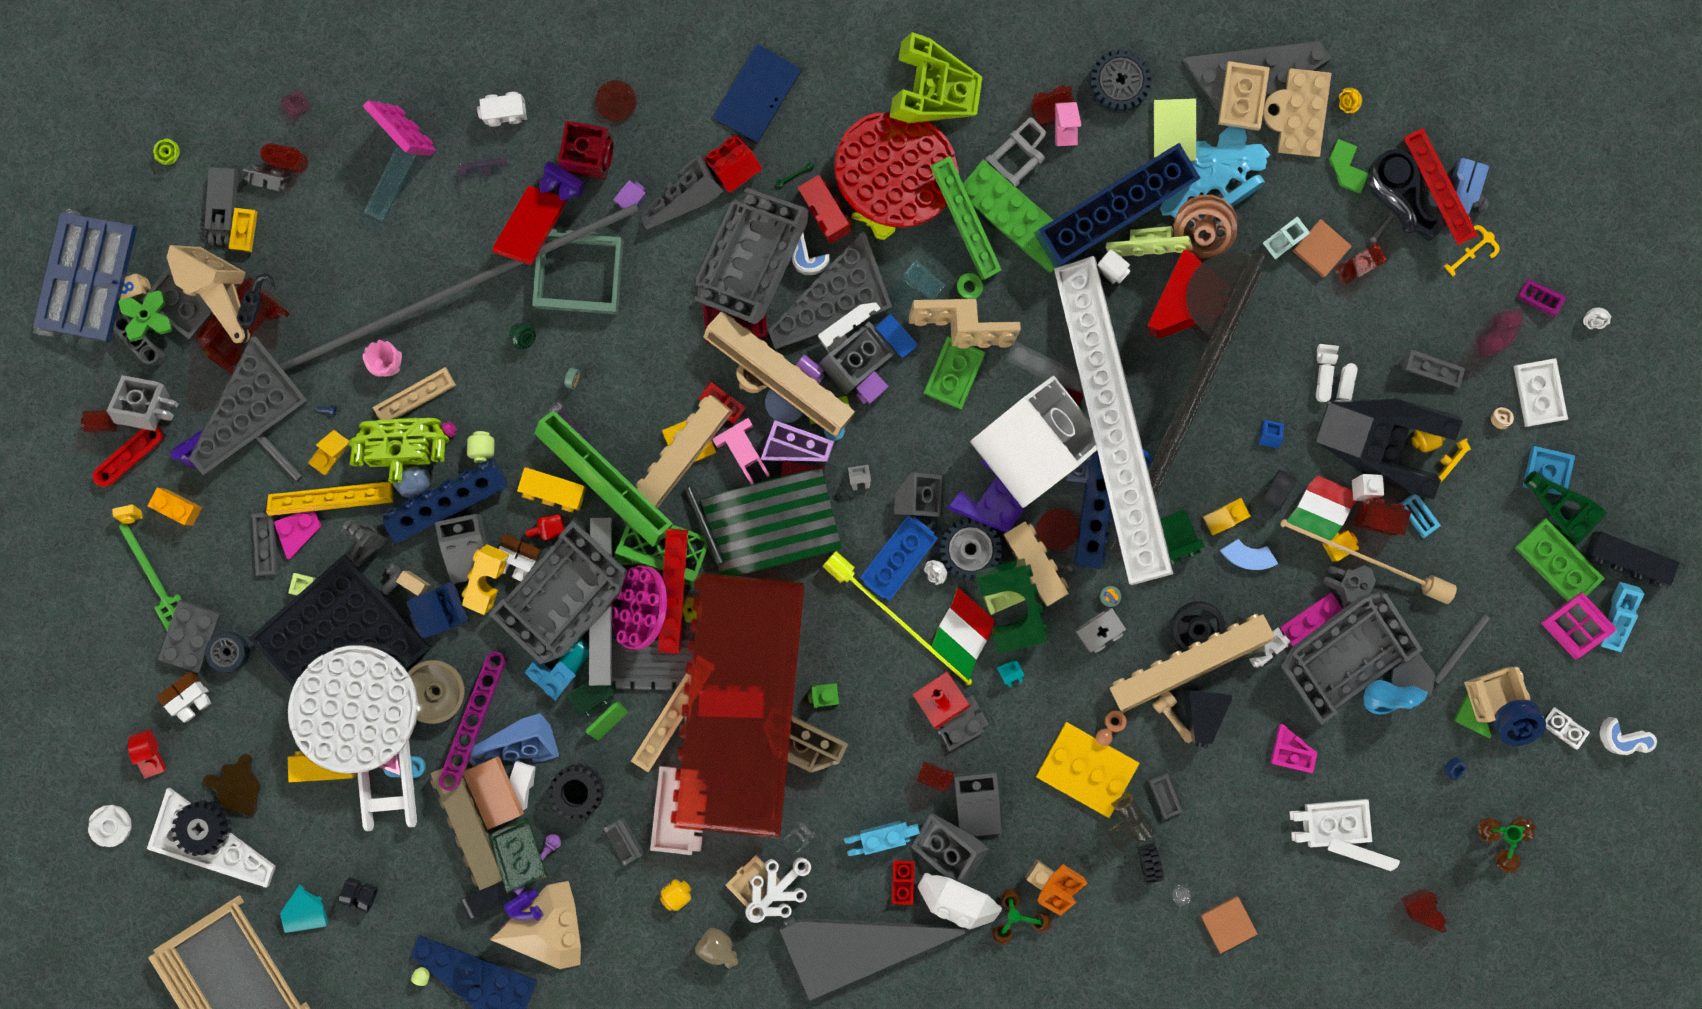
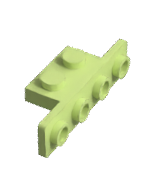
M1170 226L1130 230V241L1106 243L1107 251L1112 249L1121 257L1131 255L1142 256L1144 254L1161 255L1169 252L1182 253L1183 250L1192 251V243L1189 236L1173 237V229Z

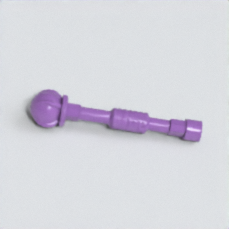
M551 834L547 836L544 843L546 845L543 848L544 851L537 860H534L526 871L527 874L513 889L518 895L523 891L530 877H533L540 868L541 862L546 855L550 854L552 850L555 851L561 845L558 835Z

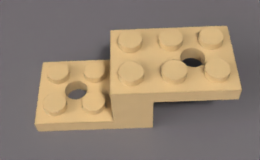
M976 299L913 300L909 314V324L924 326L927 323H935L936 325L950 323L952 346H958V348H968L970 346L988 348L991 345H999L1002 348L1014 345L1021 330L1020 322L978 323Z

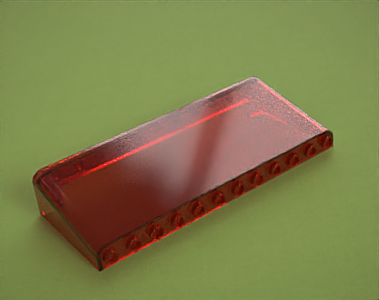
M699 573V577H695L694 589L698 590L697 598H693L692 603L695 619H691L690 632H693V640H689L688 653H691V660L686 663V674H689L688 683H684L683 695H687L686 704H682L681 716L685 718L684 725H680L679 738H682V747L678 746L677 759H680V767L675 770V781H678L677 789L673 790L672 801L676 802L675 811H671L670 823L674 824L673 827L678 829L779 838L783 813L804 583Z

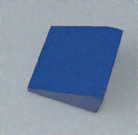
M1264 419L1259 437V445L1278 449L1283 441L1284 424Z

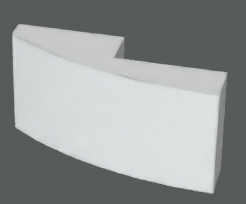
M1553 707L1545 719L1546 728L1576 750L1579 749L1590 733L1555 707Z
M517 761L510 776V783L522 810H525L528 804L529 789L534 786L536 767Z

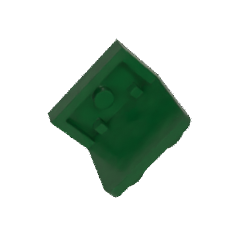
M1185 510L1160 519L1171 565L1182 561L1180 557L1188 554L1189 557L1201 553L1200 549L1204 548L1205 545L1202 539L1198 540Z

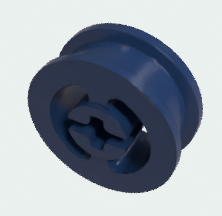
M1530 700L1509 702L1503 705L1494 715L1496 720L1493 721L1496 730L1499 731L1501 740L1507 745L1522 746L1532 743L1546 729V720L1541 715L1538 705Z

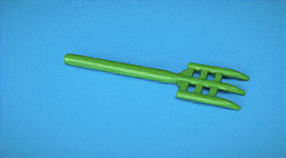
M121 523L119 528L156 593L161 598L160 605L155 606L154 609L168 632L171 621L168 622L166 618L170 615L173 617L176 609L171 604L176 601L178 603L182 599L179 594H176L174 598L167 596L164 587L129 526ZM167 607L169 611L163 614L162 609Z

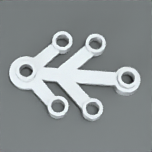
M802 857L797 858L793 863V869L777 885L776 872L779 869V865L773 859L766 861L765 869L768 871L767 895L762 900L761 887L764 884L763 878L757 874L750 878L752 902L748 904L745 910L749 921L758 923L765 916H782L787 918L791 915L792 910L788 904L783 903L779 907H768L773 901H805L807 895L801 888H797L792 892L783 891L798 875L805 876L810 872L811 864L808 860ZM803 862V868L798 869V864ZM775 863L774 869L769 870V865ZM756 878H759V884L754 885V880ZM799 892H802L803 896L800 899H797L796 895ZM784 907H787V908H788L787 913L782 914V913H781L782 909H783ZM758 908L759 912L753 915V909Z

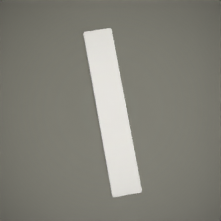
M1334 838L1331 839L1328 847L1329 851L1389 871L1396 869L1400 863L1397 859Z

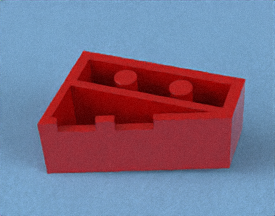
M818 175L797 187L829 244L851 232L850 226L852 223L847 214L843 215L840 208L842 206L837 197H832L829 190H831V187L826 178L822 180Z

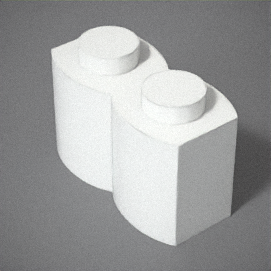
M1112 249L1108 251L1097 265L1099 273L1112 284L1115 282L1120 284L1130 272L1128 269L1130 264Z

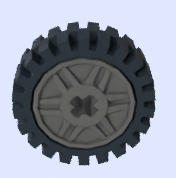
M1119 49L1118 51L1111 50L1099 58L1093 66L1089 78V90L1093 95L1094 101H1097L1100 107H1104V110L1108 112L1109 110L1113 111L1112 113L1130 112L1141 105L1147 97L1152 83V75L1149 73L1150 68L1145 64L1144 58L1140 59L1139 54H1133L1131 50L1124 51V49ZM1118 78H1120V80H1124V83L1122 85L1120 82H1116Z

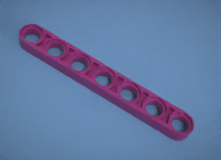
M499 652L489 653L482 666L439 777V785L444 790H456L464 775L506 665L505 657ZM494 656L501 658V664L498 667H492L490 664ZM486 676H492L494 680L493 684L489 687L483 685V679ZM480 695L485 696L486 703L481 707H477L475 699ZM476 715L478 723L470 727L467 720L470 716ZM464 735H468L471 739L470 744L466 747L460 745V738ZM456 755H460L463 758V762L459 767H454L452 764V759ZM452 775L455 778V783L451 787H446L444 779Z

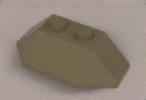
M773 707L763 725L773 755L811 773L839 764L848 746V743L832 734Z

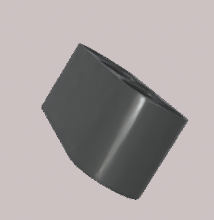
M117 315L113 327L114 331L143 363L160 366L165 360L163 350L147 332L138 346L136 341H130L127 337L126 329L123 330L122 326L125 321L129 324L133 318ZM154 351L156 356L151 361L150 354Z

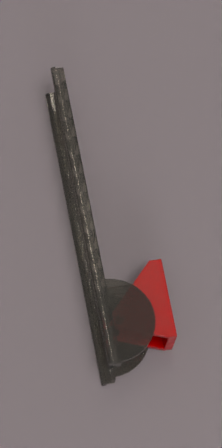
M1183 250L1148 323V334L1158 339L1191 327L1197 337L1208 344L1148 470L1155 499L1262 276L1263 271L1260 270V267L1266 256L1262 252L1259 253L1253 250L1251 255L1239 252L1221 253L1202 263L1193 253ZM1117 535L1110 552L1114 553L1113 558L1124 562Z

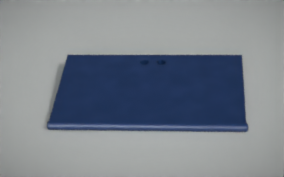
M756 44L712 116V119L719 121L758 144L802 69Z

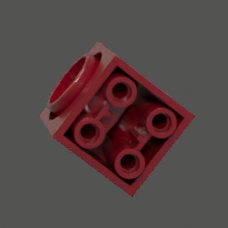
M565 120L558 163L563 170L574 175L607 180L608 169L612 162L614 139L608 128Z

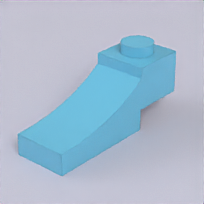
M1622 582L1618 583L1611 598L1612 604L1608 620L1617 630L1599 643L1601 647L1619 652L1622 651L1638 618L1636 611L1644 596L1640 587Z

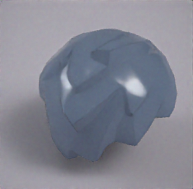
M406 465L403 467L402 483L398 484L397 480V483H393V486L401 496L415 499L428 490L431 484V475L424 465Z

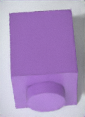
M629 180L613 200L622 209L635 203L639 208L647 198L644 192L646 189L638 182L633 184Z
M874 371L856 387L858 392L856 396L863 404L867 402L871 405L889 386Z

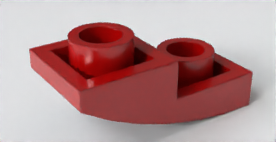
M893 860L892 904L913 905L914 861Z

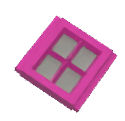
M1583 592L1575 595L1541 622L1575 660L1582 657L1617 630Z

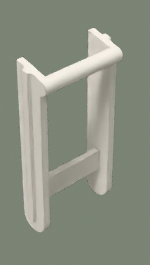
M409 740L399 752L403 796L371 799L369 771L357 773L362 823L365 831L373 830V812L405 809L407 826H416L417 814Z

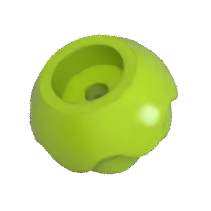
M163 139L154 145V158L161 164L170 165L179 158L180 149L176 142L170 139Z

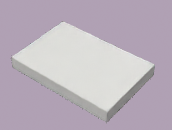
M1556 358L1513 366L1525 427L1568 419Z

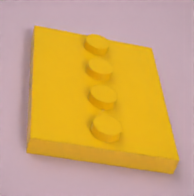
M1065 722L1035 777L1110 818L1140 763L1108 745H1099L1096 738Z

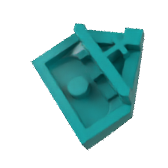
M298 885L280 913L284 932L327 926L328 921L324 905L321 903L322 898L320 896L315 897L306 892L303 886Z

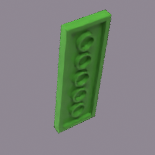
M983 159L963 183L974 209L1046 271L1051 273L1054 270V266L1034 232L1053 221V219Z

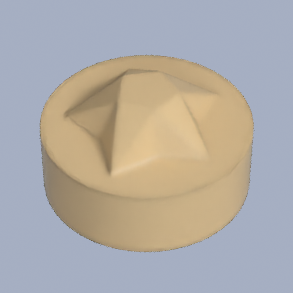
M1497 408L1491 415L1492 424L1499 429L1508 428L1514 421L1512 412L1507 408Z

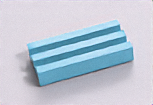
M1411 494V496L1398 504L1422 538H1425L1441 526L1419 495ZM1413 499H1415L1417 504L1420 506V508L1432 522V527H1430V525L1424 519L1422 514L1412 503ZM1407 504H1408L1409 507L1412 509V511L1415 513V515L1418 517V519L1421 521V523L1424 525V527L1426 528L1427 531H1424V529L1421 527V525H1420V524L1418 523V521L1415 519V517L1413 516V514H1412V513L1410 512V510L1407 508V506H1406Z

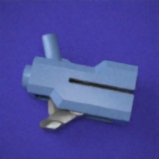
M1461 158L1456 162L1452 175L1455 183L1454 189L1468 215L1471 207H1478L1480 213L1487 210L1489 205L1488 200L1482 194L1489 166L1479 162L1475 164V161Z

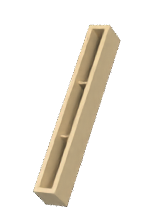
M721 311L707 326L703 336L706 340L835 438L849 423L855 411L848 404L836 398L831 391L824 389L815 379L803 373L798 366L787 361L782 354L770 348L765 341L754 336L749 329L737 323L732 316Z
M1254 614L1246 619L1247 622L1242 625L1238 623L1233 624L1227 628V632L1221 635L1219 632L1209 636L1208 641L1202 644L1196 642L1190 645L1189 650L1183 653L1177 651L1169 656L1170 659L1167 661H1156L1146 671L1140 669L1132 673V677L1127 680L1122 678L1113 682L1110 690L1121 712L1124 713L1275 641V636L1263 614L1260 616Z

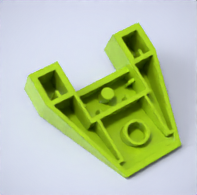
M911 32L901 41L899 61L916 66L917 69L913 92L903 89L892 98L891 118L906 123L977 115L982 83L981 75L930 38Z

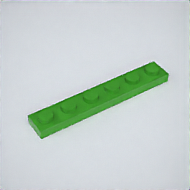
M951 156L932 164L930 168L980 278L985 280L1001 271V267Z

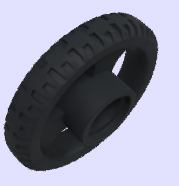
M1203 601L1187 603L1179 608L1172 618L1170 627L1172 638L1179 648L1187 651L1190 645L1185 643L1179 635L1189 632L1194 640L1202 644L1208 641V636L1210 635L1208 621L1212 618L1217 620L1216 633L1219 632L1220 635L1225 633L1226 627L1223 615L1210 603ZM1202 609L1201 615H1192L1186 622L1181 620L1188 612ZM1196 625H1203L1199 631H1193Z

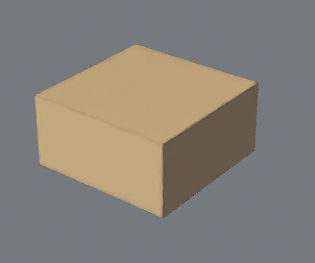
M402 571L396 581L417 596L426 593L431 585L410 571Z

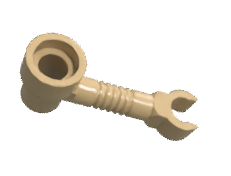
M1168 691L1160 695L1161 697L1153 702L1152 706L1159 714L1163 712L1180 736L1189 744L1192 741L1191 734L1171 709L1177 701Z

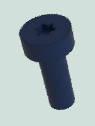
M317 407V412L336 415L337 407Z

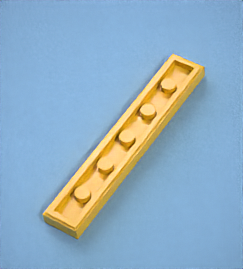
M390 482L268 494L266 512L268 516L393 503L394 486Z

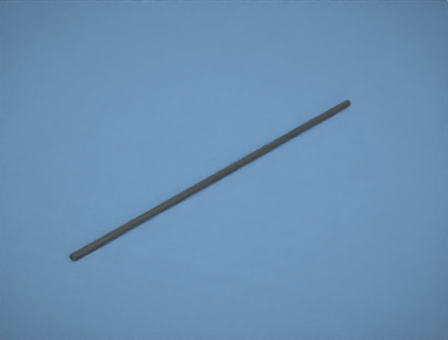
M635 203L544 244L537 257L638 212L637 204ZM511 259L279 365L284 371L519 266L523 262Z

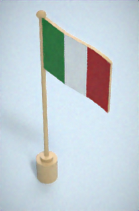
M1321 476L1315 477L1307 486L1297 508L1287 520L1284 519L1280 522L1282 527L1291 528L1422 584L1421 589H1423V594L1445 604H1449L1455 597L1457 588L1452 583L1433 575L1421 580L1332 542L1331 540L1343 526L1353 504L1357 500H1353V490Z

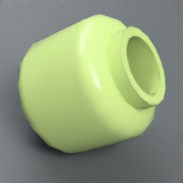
M474 432L467 439V456L474 459L475 463H482L491 459L494 456V438L489 436L488 432Z

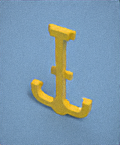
M1480 225L1474 226L1475 230H1479L1483 234V240L1471 250L1467 247L1465 249L1467 253L1451 267L1448 264L1444 265L1452 277L1456 275L1454 269L1468 257L1472 259L1476 257L1473 253L1485 243H1491L1494 247V252L1489 255L1491 258H1494L1499 253V245L1494 240L1495 236L1492 232H1487Z

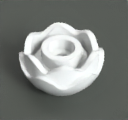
M1593 308L1585 314L1583 323L1589 329H1603L1606 325L1610 324L1611 315L1603 308Z
M936 560L926 563L924 571L928 574V580L934 582L935 585L943 584L947 578V569L943 563Z

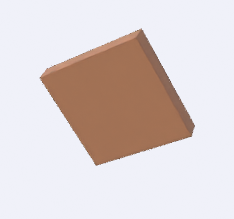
M1320 219L1309 231L1310 234L1304 237L1292 251L1324 278L1352 246Z
M1238 896L1200 914L1220 954L1257 935Z

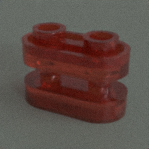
M268 143L260 151L262 160L272 168L302 173L308 167L307 157L296 148Z

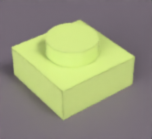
M293 573L288 593L298 595L316 578Z

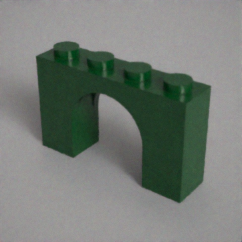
M1025 558L976 571V578L982 597L1012 591L1023 596L1028 603L1025 614L1019 620L992 628L998 654L1047 642L1046 634H1049L1046 621L1042 622L1040 615H1044L1041 602L1037 603L1035 596H1039L1036 583H1031L1030 577L1034 575L1031 564L1026 565Z

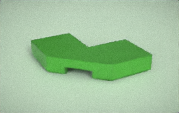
M1337 139L1329 161L1337 175L1339 185L1356 193H1361L1369 173L1350 166L1357 146Z

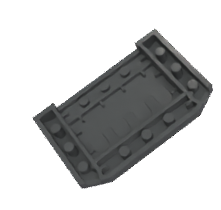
M746 188L744 190L746 193L739 200L735 199L730 204L698 272L695 283L698 286V294L695 296V301L756 324L764 318L808 221V210L805 207Z
M572 521L559 535L560 539L506 599H502L489 614L540 664H545L567 654L619 596L627 570L575 521Z
M1384 592L1360 596L1295 644L1281 668L1318 723L1322 725L1338 713L1336 710L1338 707L1367 687L1371 682L1378 679L1402 660L1408 662L1423 651L1388 595Z

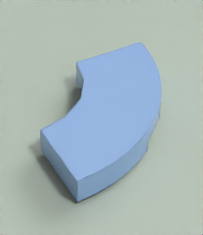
M1239 539L1219 550L1228 561L1238 567L1249 570H1263L1278 564L1267 546L1251 549L1243 545Z

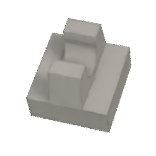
M869 465L848 468L850 485L853 490H857L858 483H865V488H870Z

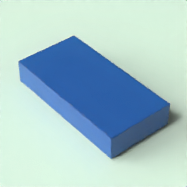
M891 314L875 327L902 359L918 346L916 341Z

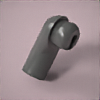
M389 563L385 568L386 573L389 574V580L381 587V590L386 595H389L399 585L396 581L401 574V569L393 563Z

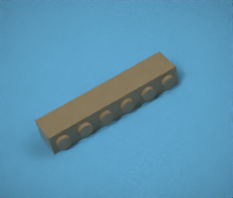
M458 762L453 763L454 767L460 766ZM443 768L430 773L432 776L430 778L431 784L435 790H438L440 795L438 798L439 803L443 809H446L448 814L447 822L455 830V841L459 848L462 847L465 854L463 855L464 862L467 867L470 866L473 873L471 878L474 885L478 886L479 890L503 881L507 876L464 775L456 790L447 791L439 785V777ZM452 775L444 779L446 787H451L455 783V778Z

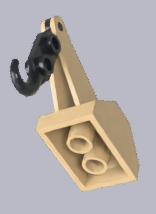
M170 245L167 260L175 285L182 288L185 294L191 296L200 294L228 332L233 342H248L250 338L248 328L253 326L262 302V283L265 280L268 281L270 292H274L275 282L273 278L266 273L259 274L255 278L253 285L245 292L240 305L235 287L242 284L246 272L202 247Z

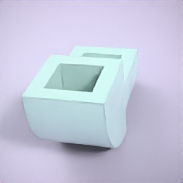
M1297 216L1264 241L1263 244L1273 258L1276 259L1310 234V232Z

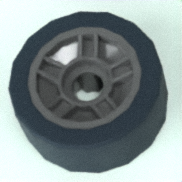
M234 632L215 635L208 642L205 650L209 665L220 672H231L242 668L250 654L246 639ZM228 648L231 651L229 656L226 653H224V650H227Z

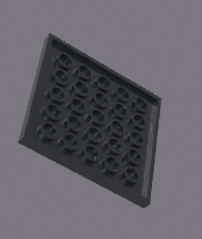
M346 554L341 556L248 638L293 687L310 663L319 656L336 648L345 646L372 647L387 653L405 669L430 648L428 643Z

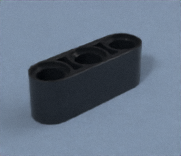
M513 874L503 881L460 899L468 919L516 898L518 894L513 889L519 882L517 875Z

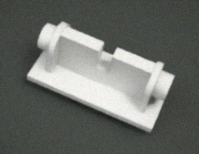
M1279 628L1272 631L1275 641L1246 654L1254 667L1264 666L1267 661L1273 658V652L1278 654L1288 647L1290 640L1283 636Z

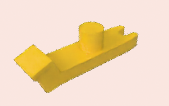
M1467 438L1456 443L1459 450L1452 458L1445 454L1439 460L1445 465L1438 474L1441 482L1465 453L1471 450L1467 443Z

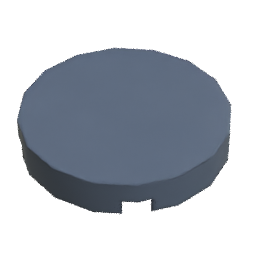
M772 389L768 391L765 406L769 416L775 421L784 424L792 423L799 420L804 414Z

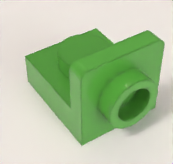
M837 683L812 686V691H808L809 703H814V708L839 704Z

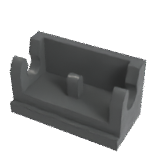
M624 817L603 828L624 866L644 854Z

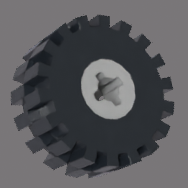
M202 800L186 805L182 808L183 810L178 811L176 814L178 818L173 819L172 824L176 825L171 828V833L176 832V836L172 837L174 842L179 841L177 847L179 849L185 848L183 852L186 854L192 853V856H203L221 848L224 845L223 843L229 839L227 834L231 833L232 829L228 828V824H231V819H226V816L229 814L227 811L223 812L221 810L223 806L220 804L215 805L216 802L214 801L207 802V800Z

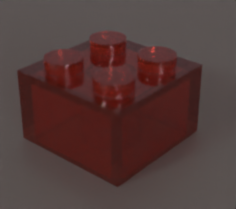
M1375 497L1359 501L1353 526L1389 536H1405L1411 511L1406 510L1405 505L1398 503L1384 504L1385 500Z

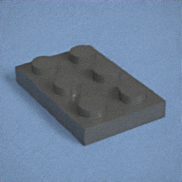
M169 268L148 292H162L165 305L158 314L168 317L171 325L190 340L194 339L214 315L200 294H196V296L185 294L182 288L175 285L171 269Z
M179 600L158 660L200 673L206 659L205 650L207 644L214 636L221 613Z

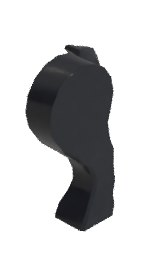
M1393 149L1384 152L1374 160L1367 178L1368 187L1372 194L1398 217L1402 224V232H1416L1427 241L1435 238L1447 224L1443 218L1429 216L1422 210L1420 205V175L1417 163L1412 155L1404 150Z

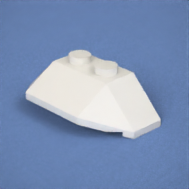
M925 873L918 884V889L932 913L969 930L995 921L1002 909L988 895L948 877L932 876Z

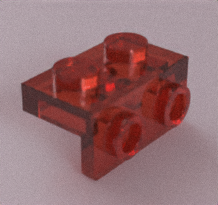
M1061 85L1054 88L1053 92L1047 94L1040 92L1034 95L1030 106L1035 120L1040 126L1055 122V103L1074 102L1071 93L1072 87Z

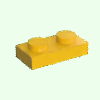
M234 208L229 249L252 253L257 211Z

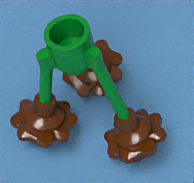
M1520 816L1517 818V821L1513 820L1511 822L1512 825L1507 828L1500 827V822L1498 820L1494 821L1492 817L1480 820V825L1477 826L1480 839H1485L1487 843H1491L1493 840L1498 841L1500 839L1499 835L1503 833L1505 841L1510 843V849L1507 852L1502 849L1494 857L1495 861H1497L1495 866L1500 868L1503 873H1508L1509 871L1515 873L1516 869L1521 867L1522 864L1519 862L1520 856L1516 855L1514 850L1517 847V842L1520 840L1528 842L1529 838L1535 837L1534 831L1537 826L1532 824V819H1524Z

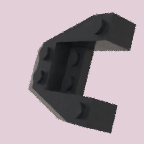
M1400 399L1328 402L1315 441L1363 474L1383 475V483L1415 495L1435 499L1441 479L1435 473L1398 464L1410 428L1456 441L1463 420L1458 415Z

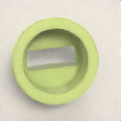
M418 968L414 971L411 981L416 985L425 986L428 983L430 974L426 968Z

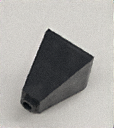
M1183 689L1182 696L1192 742H1195L1196 747L1208 748V744H1212L1233 695Z

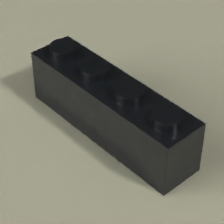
M1602 531L1593 532L1585 553L1586 556L1591 557L1590 561L1599 565L1609 564L1611 565V570L1623 573L1624 570L1630 573V577L1637 580L1647 579L1650 581V585L1658 588L1672 585L1680 564L1676 560Z

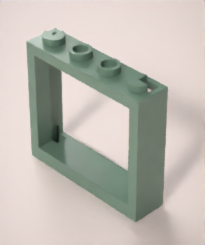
M552 229L544 244L573 232V230L557 233V230ZM592 232L570 242L574 244L616 247L611 303L543 298L546 253L536 257L532 303L534 308L618 315L624 244L623 239L619 235L607 233L606 236H598V233Z

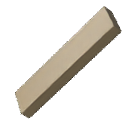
M444 367L379 403L373 409L379 420L397 419L450 390L456 384L448 369Z

